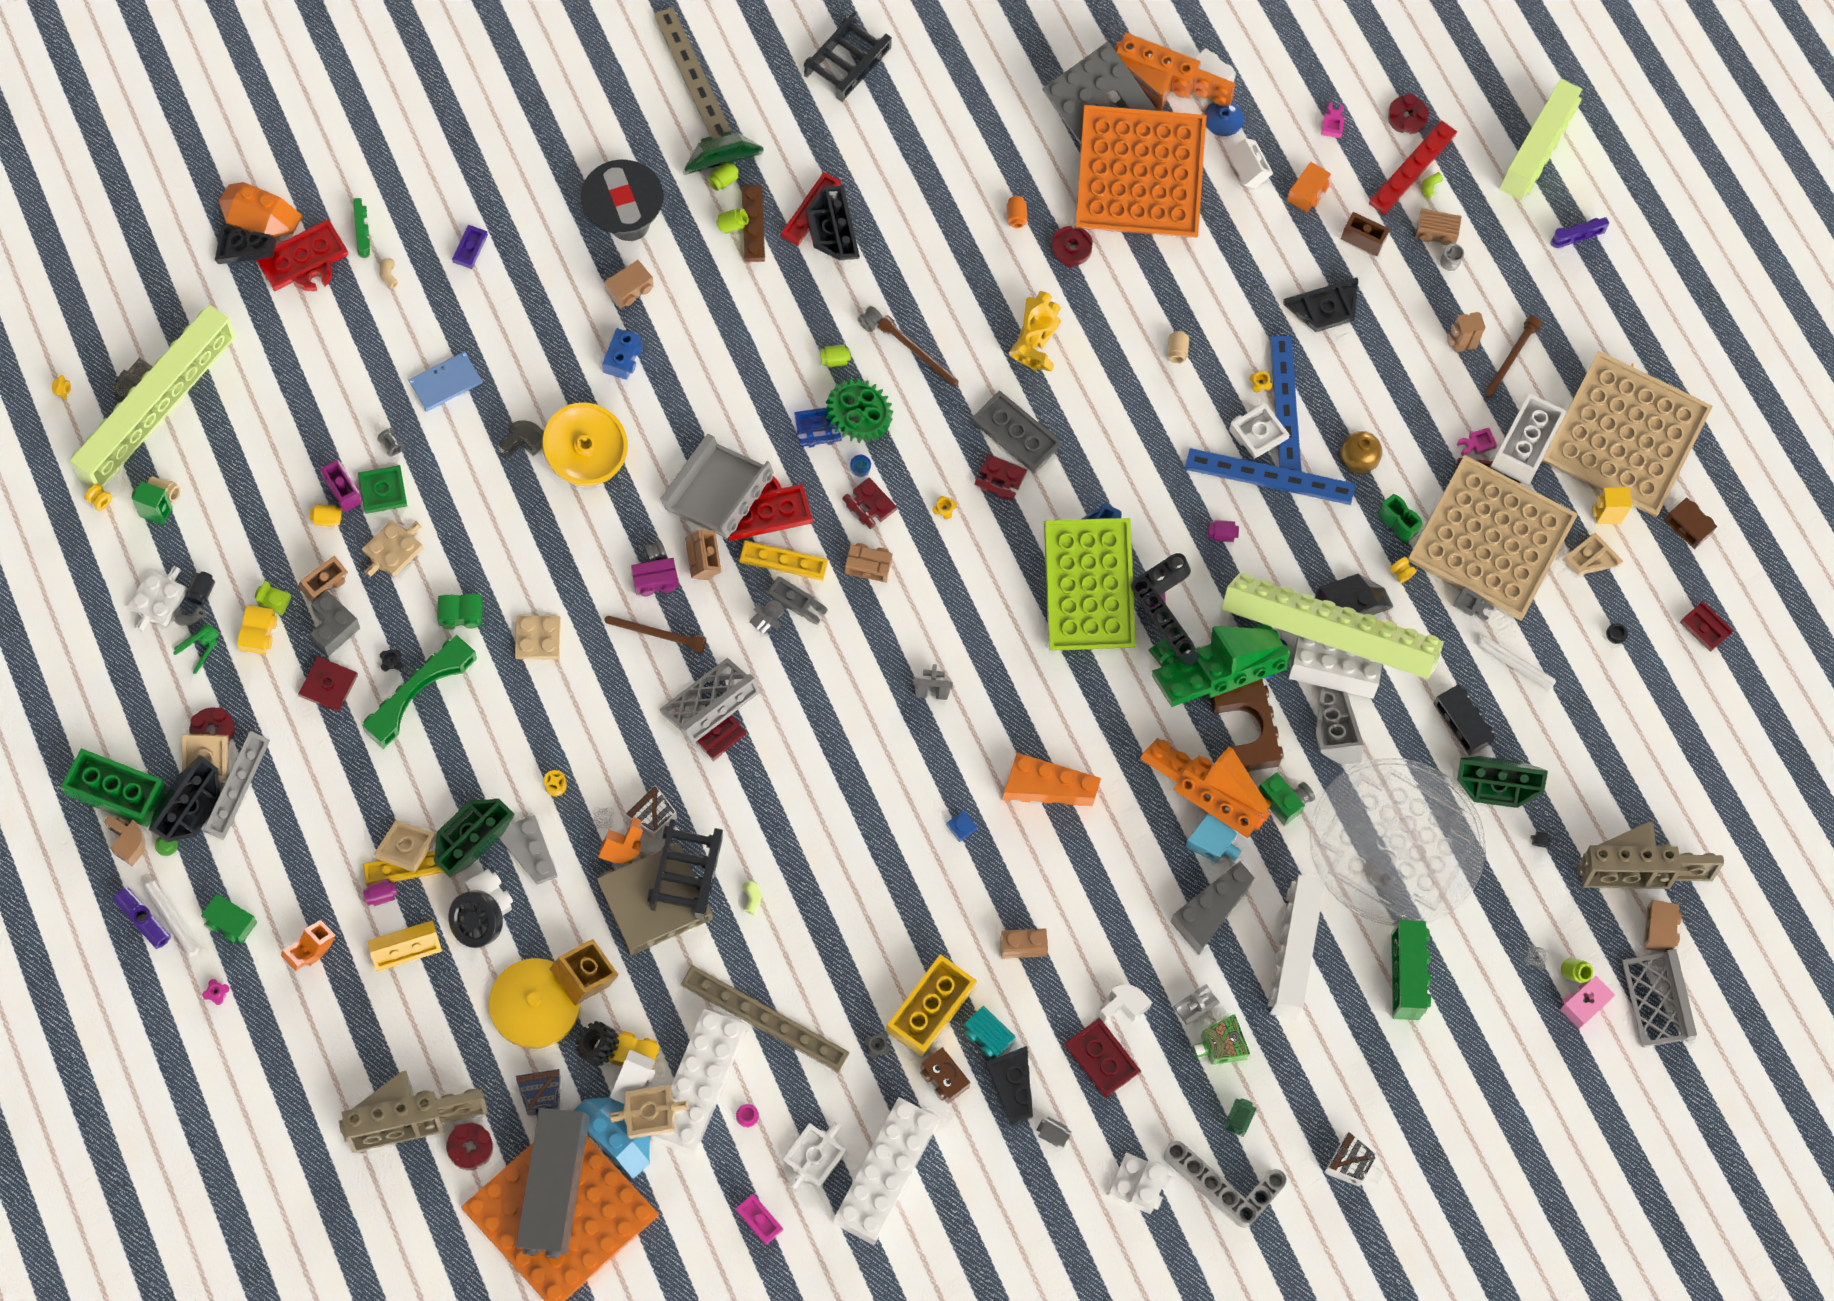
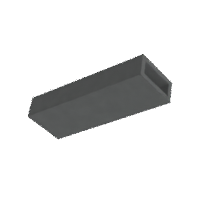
M539 1108L516 1247L523 1251V1255L537 1256V1253H545V1257L559 1259L560 1255L568 1256L590 1116L585 1112Z

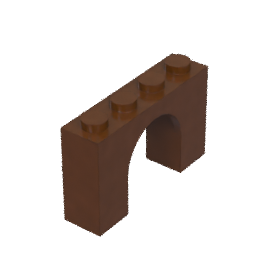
M1263 679L1210 698L1213 714L1244 711L1254 716L1261 728V736L1256 741L1249 744L1231 746L1247 772L1279 767L1281 760L1284 758L1282 746H1278L1277 742L1279 738L1278 728L1273 725L1272 718H1274L1272 705L1269 706L1267 700L1269 698L1268 686H1264Z

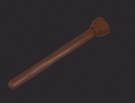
M889 315L880 321L877 327L883 333H891L952 386L958 385V379L896 328L895 320Z
M1528 315L1524 321V331L1486 389V397L1493 396L1530 335L1538 332L1542 321L1538 317Z
M606 616L604 619L605 623L690 646L693 652L702 654L705 649L707 637L697 635V637L692 636L691 638L613 616Z

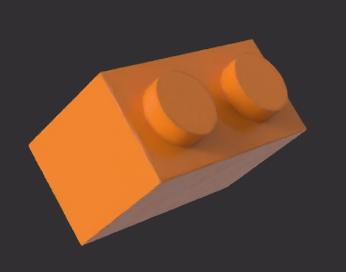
M1310 161L1290 189L1287 201L1308 213L1311 207L1315 208L1321 199L1320 194L1322 192L1326 193L1329 189L1331 173Z

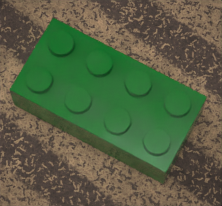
M82 748L79 750L61 785V789L67 797L126 820H134L137 824L148 827L154 810L167 790L166 785L160 778Z
M1399 920L1391 932L1392 1019L1420 1020L1424 1013L1426 1014L1427 1009L1431 1007V994H1428L1431 973L1427 972V964L1430 963V950H1427L1430 930L1426 929V921Z

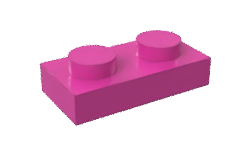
M754 1194L736 1208V1212L765 1246L783 1231V1227Z

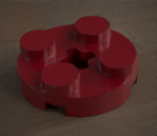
M1410 93L1393 100L1388 110V122L1399 133L1410 132V134L1420 132L1425 127L1429 116V110L1424 102ZM1405 112H1410L1412 118L1410 116L1405 117Z
M1065 226L1059 229L1053 237L1052 253L1066 267L1080 265L1090 258L1093 240L1085 229ZM1068 243H1076V249L1068 248Z
M211 707L203 709L191 717L189 733L228 735L229 745V741L235 734V725L231 716L223 708ZM211 725L218 726L214 734H211L210 731L206 732Z
M476 1123L459 1124L448 1136L446 1150L449 1159L456 1167L463 1170H475L490 1160L493 1153V1142L490 1133L483 1126ZM473 1141V1145L476 1148L466 1152V1148L463 1147L464 1144Z

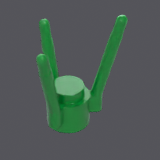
M206 623L196 633L174 647L175 651L173 654L177 655L195 641H198L202 646L207 644V649L193 670V674H196L212 648L218 644L215 639L219 635L211 625Z

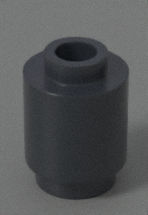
M204 571L195 573L187 590V599L194 604L203 605L208 600L215 585V580L212 579L213 576Z

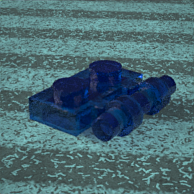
M825 408L794 412L797 435L806 433L807 437L799 439L800 447L808 446V448H813L819 444L827 443V445H833L834 442L842 441L841 433L832 434V429H836L837 426H830L832 419H826L828 412L825 411ZM825 431V435L814 437L813 432Z

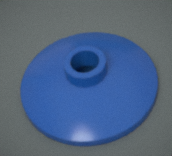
M1213 102L1204 112V115H1206V127L1218 136L1234 135L1243 126V112L1233 102H1231L1230 106H1221Z

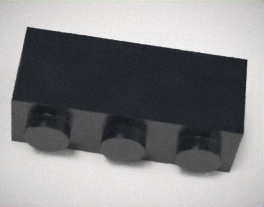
M1458 684L1436 697L1433 703L1469 757L1491 745L1495 739L1494 730L1489 724L1485 723L1481 711L1478 707H1474L1465 689H1462Z

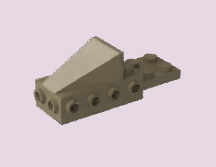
M1647 822L1599 845H1590L1586 853L1583 854L1581 862L1578 863L1577 871L1582 879V888L1670 889L1675 881L1713 882L1724 865V857L1714 853L1703 855L1683 853L1679 855L1678 846H1670L1668 844L1656 846L1653 822Z
M405 1070L401 1071L351 1110L342 1111L343 1120H339V1127L344 1141L348 1142L352 1153L444 1133L443 1124L488 1114L482 1089H469L463 1094L458 1095L446 1094L440 1099L436 1098L434 1091L430 1092L428 1090L420 1091L414 1095L409 1076Z

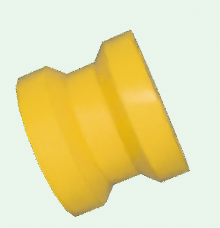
M97 483L87 490L84 499L88 503H92L97 511H101L111 502L112 494L107 491L105 492L103 486Z
M1406 557L1395 562L1389 569L1392 574L1397 576L1399 583L1407 581L1416 573V569L1409 565V560Z
M558 770L549 771L544 777V787L549 795L557 797L566 791V778Z

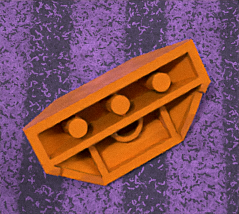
M245 182L228 184L219 199L226 223L250 233L255 231L270 234L274 237L293 234L303 218L298 211L281 197Z

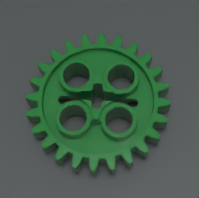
M852 378L849 379L848 383L843 380L840 386L836 385L831 390L826 400L827 406L825 411L828 412L826 419H832L830 426L836 425L835 432L842 431V438L849 435L851 442L854 438H857L858 443L863 438L866 443H869L871 438L876 441L878 436L882 437L893 420L891 418L893 410H890L892 403L886 402L889 396L881 395L883 389L875 390L876 384L870 387L869 380H866L864 384L861 383L860 378H858L856 383H854Z

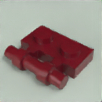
M988 454L980 470V475L986 477V479L977 477L974 485L981 487V490L985 492L991 491L996 493L1002 499L1008 498L1014 501L1016 492L1011 491L1010 488L1019 490L1027 469ZM993 480L1004 484L1003 487L992 483Z
M870 477L853 489L856 498H852L848 493L842 497L849 511H853L859 517L858 520L862 525L865 524L869 529L876 525L872 520L874 517L882 522L897 510V506ZM863 503L869 511L865 512L860 505Z

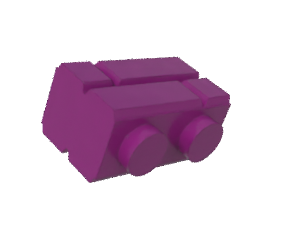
M339 460L320 469L325 484L337 503H339L343 512H347L362 503L358 489Z
M674 558L631 565L636 595L641 594V596L647 597L657 591L669 593L674 591L675 588H679Z

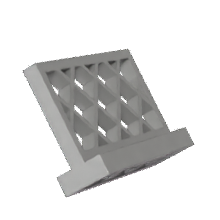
M727 657L659 710L662 715L685 734L690 743L694 744L761 691L755 678L751 674L747 675ZM728 666L731 668L730 674H721ZM734 679H742L737 684L733 685ZM729 680L727 686H718L719 681ZM714 681L713 687H704L707 682ZM717 692H725L720 697L716 698ZM703 693H712L710 699H701ZM691 694H697L696 700H687V697ZM700 705H708L703 710L699 711ZM686 706H695L693 712H684ZM674 707H680L679 713H669V711ZM683 718H691L687 722L682 724Z
M1677 949L1667 950L1665 953L1622 960L1642 1048L1684 1040L1686 1042L1695 1040L1697 1031ZM1663 959L1665 968L1661 974L1649 967L1654 960ZM1638 964L1644 970L1637 978L1630 973L1628 965ZM1647 970L1658 977L1653 986L1641 980ZM1660 979L1669 984L1670 990L1666 995L1655 989ZM1638 983L1649 989L1644 999L1637 996L1634 992V988ZM1651 992L1663 998L1657 1008L1646 1002ZM1665 1001L1674 1005L1675 1012L1671 1017L1660 1011ZM1643 1004L1655 1011L1649 1021L1640 1016L1639 1010ZM1657 1013L1668 1020L1663 1029L1651 1023ZM1672 1022L1679 1027L1681 1035L1672 1037L1665 1030ZM1648 1026L1660 1033L1656 1040L1646 1041L1644 1032Z

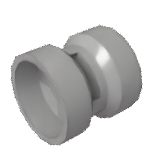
M1455 243L1447 245L1440 259L1441 266L1448 271L1457 270L1464 257V249Z

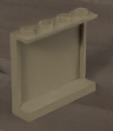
M671 843L670 851L684 853L680 843L675 845ZM663 848L655 854L650 852L643 855L641 860L634 863L632 861L626 862L616 871H606L597 878L598 886L601 888L620 929L630 956L713 920V913L709 905L707 906L704 921L695 919V911H692V908L657 902L656 911L651 910V902H647L649 890L654 889ZM667 860L665 872L696 878L689 863ZM662 881L660 893L693 900L694 897H699L700 890H697V887Z

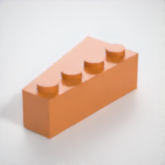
M1016 753L1002 801L1020 800L1021 802L1029 803L1030 801H1036L1046 804L1064 803V805L1093 806L1101 778Z

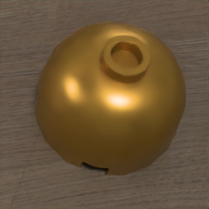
M1367 431L1351 433L1343 441L1340 448L1341 462L1343 461L1349 471L1356 474H1367L1378 467L1382 458V445L1375 435Z

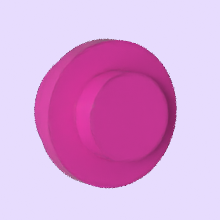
M751 1104L740 1106L736 1112V1120L743 1127H752L759 1119L757 1108Z

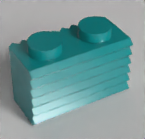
M984 1005L964 1024L963 1028L965 1036L972 1042L977 1041L981 1045V1051L988 1058L1001 1056L1016 1039V1036Z

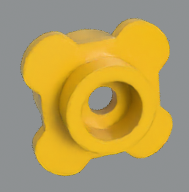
M1259 371L1256 374L1250 375L1249 380L1253 384L1252 390L1259 393L1260 390L1269 391L1272 389L1268 372Z
M60 375L58 379H54L52 382V392L55 396H61L62 400H66L67 394L71 391V383L65 379L64 375Z
M940 496L937 499L936 506L932 508V512L936 515H942L944 519H950L952 517L951 513L957 508V503L948 497Z

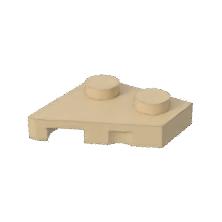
M1596 532L1564 558V561L1577 575L1619 567L1624 562Z

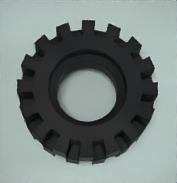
M594 1021V1024L591 1022L588 1024L589 1028L584 1027L582 1029L584 1031L583 1034L579 1033L580 1040H576V1044L579 1046L575 1048L578 1052L577 1055L581 1059L594 1066H602L604 1062L608 1063L610 1061L609 1057H614L613 1051L618 1049L615 1044H619V1039H617L619 1036L613 1028L603 1022ZM600 1039L599 1044L595 1048L597 1041Z

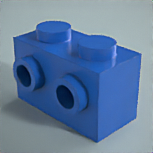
M616 328L602 363L603 373L625 380L628 379L630 373H634L636 356H640L643 349L639 334Z

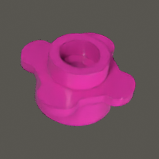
M211 979L208 982L207 990L202 993V997L205 1000L214 1002L216 1005H221L226 997V993L230 990L229 986L218 983L216 979Z

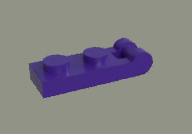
M1607 217L1601 219L1594 218L1582 225L1575 224L1566 230L1558 228L1550 243L1554 248H1561L1605 234L1610 223Z

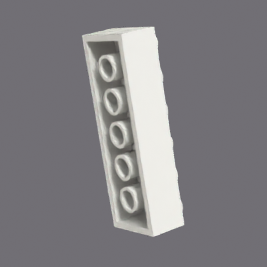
M1298 875L1296 881H1292L1290 888H1288L1286 901L1290 902H1288L1287 909L1283 913L1282 922L1286 923H1284L1283 930L1281 929L1279 943L1282 944L1275 958V964H1278L1273 973L1271 985L1275 987H1273L1272 993L1269 995L1267 1006L1271 1007V1015L1297 1020L1303 1010L1325 880Z
M703 1008L671 1085L674 1102L688 1100L689 1110L676 1112L674 1117L675 1132L651 1135L652 1141L695 1157L746 1033V1024Z
M898 1097L837 1211L833 1221L834 1225L875 1245L938 1126V1117Z

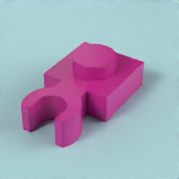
M1330 102L1327 109L1328 114H1325L1323 118L1321 135L1341 138L1345 118L1341 117L1344 106L1340 104L1339 110H1334L1332 108L1333 103Z
M1489 427L1472 432L1468 436L1469 439L1461 438L1457 442V446L1465 445L1467 449L1462 450L1461 456L1468 455L1471 450H1475L1476 455L1494 450L1497 447Z

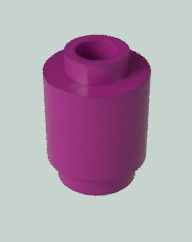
M1214 520V522H1209L1208 539L1219 542H1234V539L1239 537V526L1235 525V521Z
M389 879L367 885L368 888L363 889L367 905H374V907L395 900L394 895L398 894L395 882L390 883Z

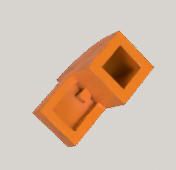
M633 817L625 835L608 829L600 847L599 858L618 864L630 862L636 858L640 852L641 841L639 840L643 833V829L640 828L641 819Z
M319 920L304 929L300 940L284 949L280 956L295 971L307 964L311 966L327 952L336 935Z

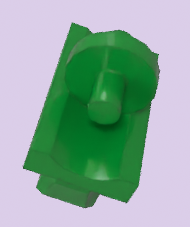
M1164 638L1148 649V652L1161 667L1179 661Z

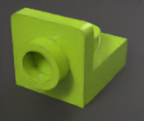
M264 581L262 586L257 588L255 598L258 607L273 609L274 613L283 616L291 600V594L270 587L269 582Z

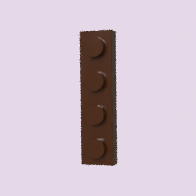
M762 185L741 186L742 209L748 215V224L743 228L744 262H765Z

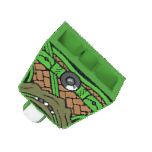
M1235 1014L1204 1029L1201 1033L1203 1042L1192 1045L1195 1057L1199 1058L1208 1055L1212 1065L1247 1060L1250 1055Z

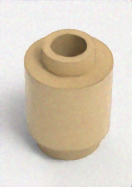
M1175 331L1168 337L1167 356L1172 363H1184L1188 357L1189 336L1182 331Z

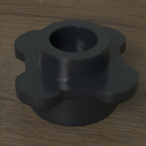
M382 651L380 653V658L382 659L381 669L385 672L389 669L400 670L403 666L400 662L401 651Z

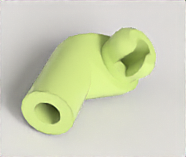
M746 881L742 889L747 893L749 900L744 911L754 915L762 895L756 882Z

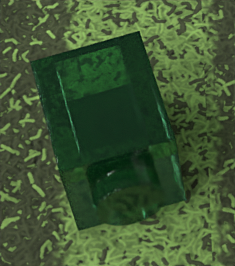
M1236 1098L1222 1128L1244 1137L1257 1108L1247 1099L1241 1098L1239 1100Z

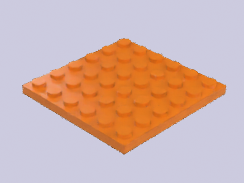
M1084 105L1075 228L1197 238L1199 233L1206 115Z
M588 1136L568 1256L560 1255L559 1259L545 1257V1253H537V1256L523 1255V1251L516 1247L533 1143L461 1206L466 1215L544 1301H566L659 1216L658 1212Z

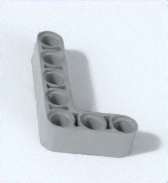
M1172 1141L1164 1151L1165 1161L1241 1228L1252 1225L1281 1192L1287 1182L1283 1171L1279 1169L1271 1170L1245 1198L1183 1142ZM1170 1149H1178L1181 1156L1178 1158L1173 1157L1170 1154ZM1187 1165H1196L1198 1167V1172H1189V1170L1187 1169ZM1269 1178H1278L1280 1186L1271 1185ZM1205 1180H1213L1216 1188H1207L1204 1183ZM1255 1194H1262L1265 1197V1203H1258L1255 1200ZM1222 1196H1231L1233 1204H1225ZM1245 1210L1249 1212L1251 1219H1242L1240 1211Z

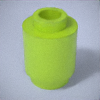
M725 162L710 173L708 182L715 191L724 190L738 179L739 171L733 163Z
M736 208L719 214L716 224L720 231L727 234L744 228L748 224V215L744 209Z
M845 344L826 346L825 349H820L822 366H827V368L845 366L847 361H851L850 349L845 348Z
M1570 957L1563 961L1561 974L1567 980L1585 983L1592 978L1593 968L1587 961Z

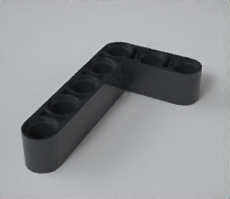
M1175 553L1134 579L1131 588L1136 599L1183 665L1190 666L1197 662L1199 658L1198 651L1190 637L1160 597V595L1185 580L1191 573L1186 557L1181 553ZM1191 650L1189 653L1183 654L1185 651Z

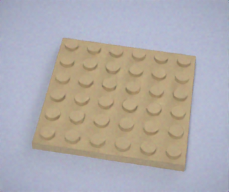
M1598 350L1542 462L1601 491L1604 488L1629 487L1632 506L1657 517L1713 406Z
M1464 455L1408 560L1410 563L1460 589L1465 586L1482 596V601L1522 621L1578 514Z

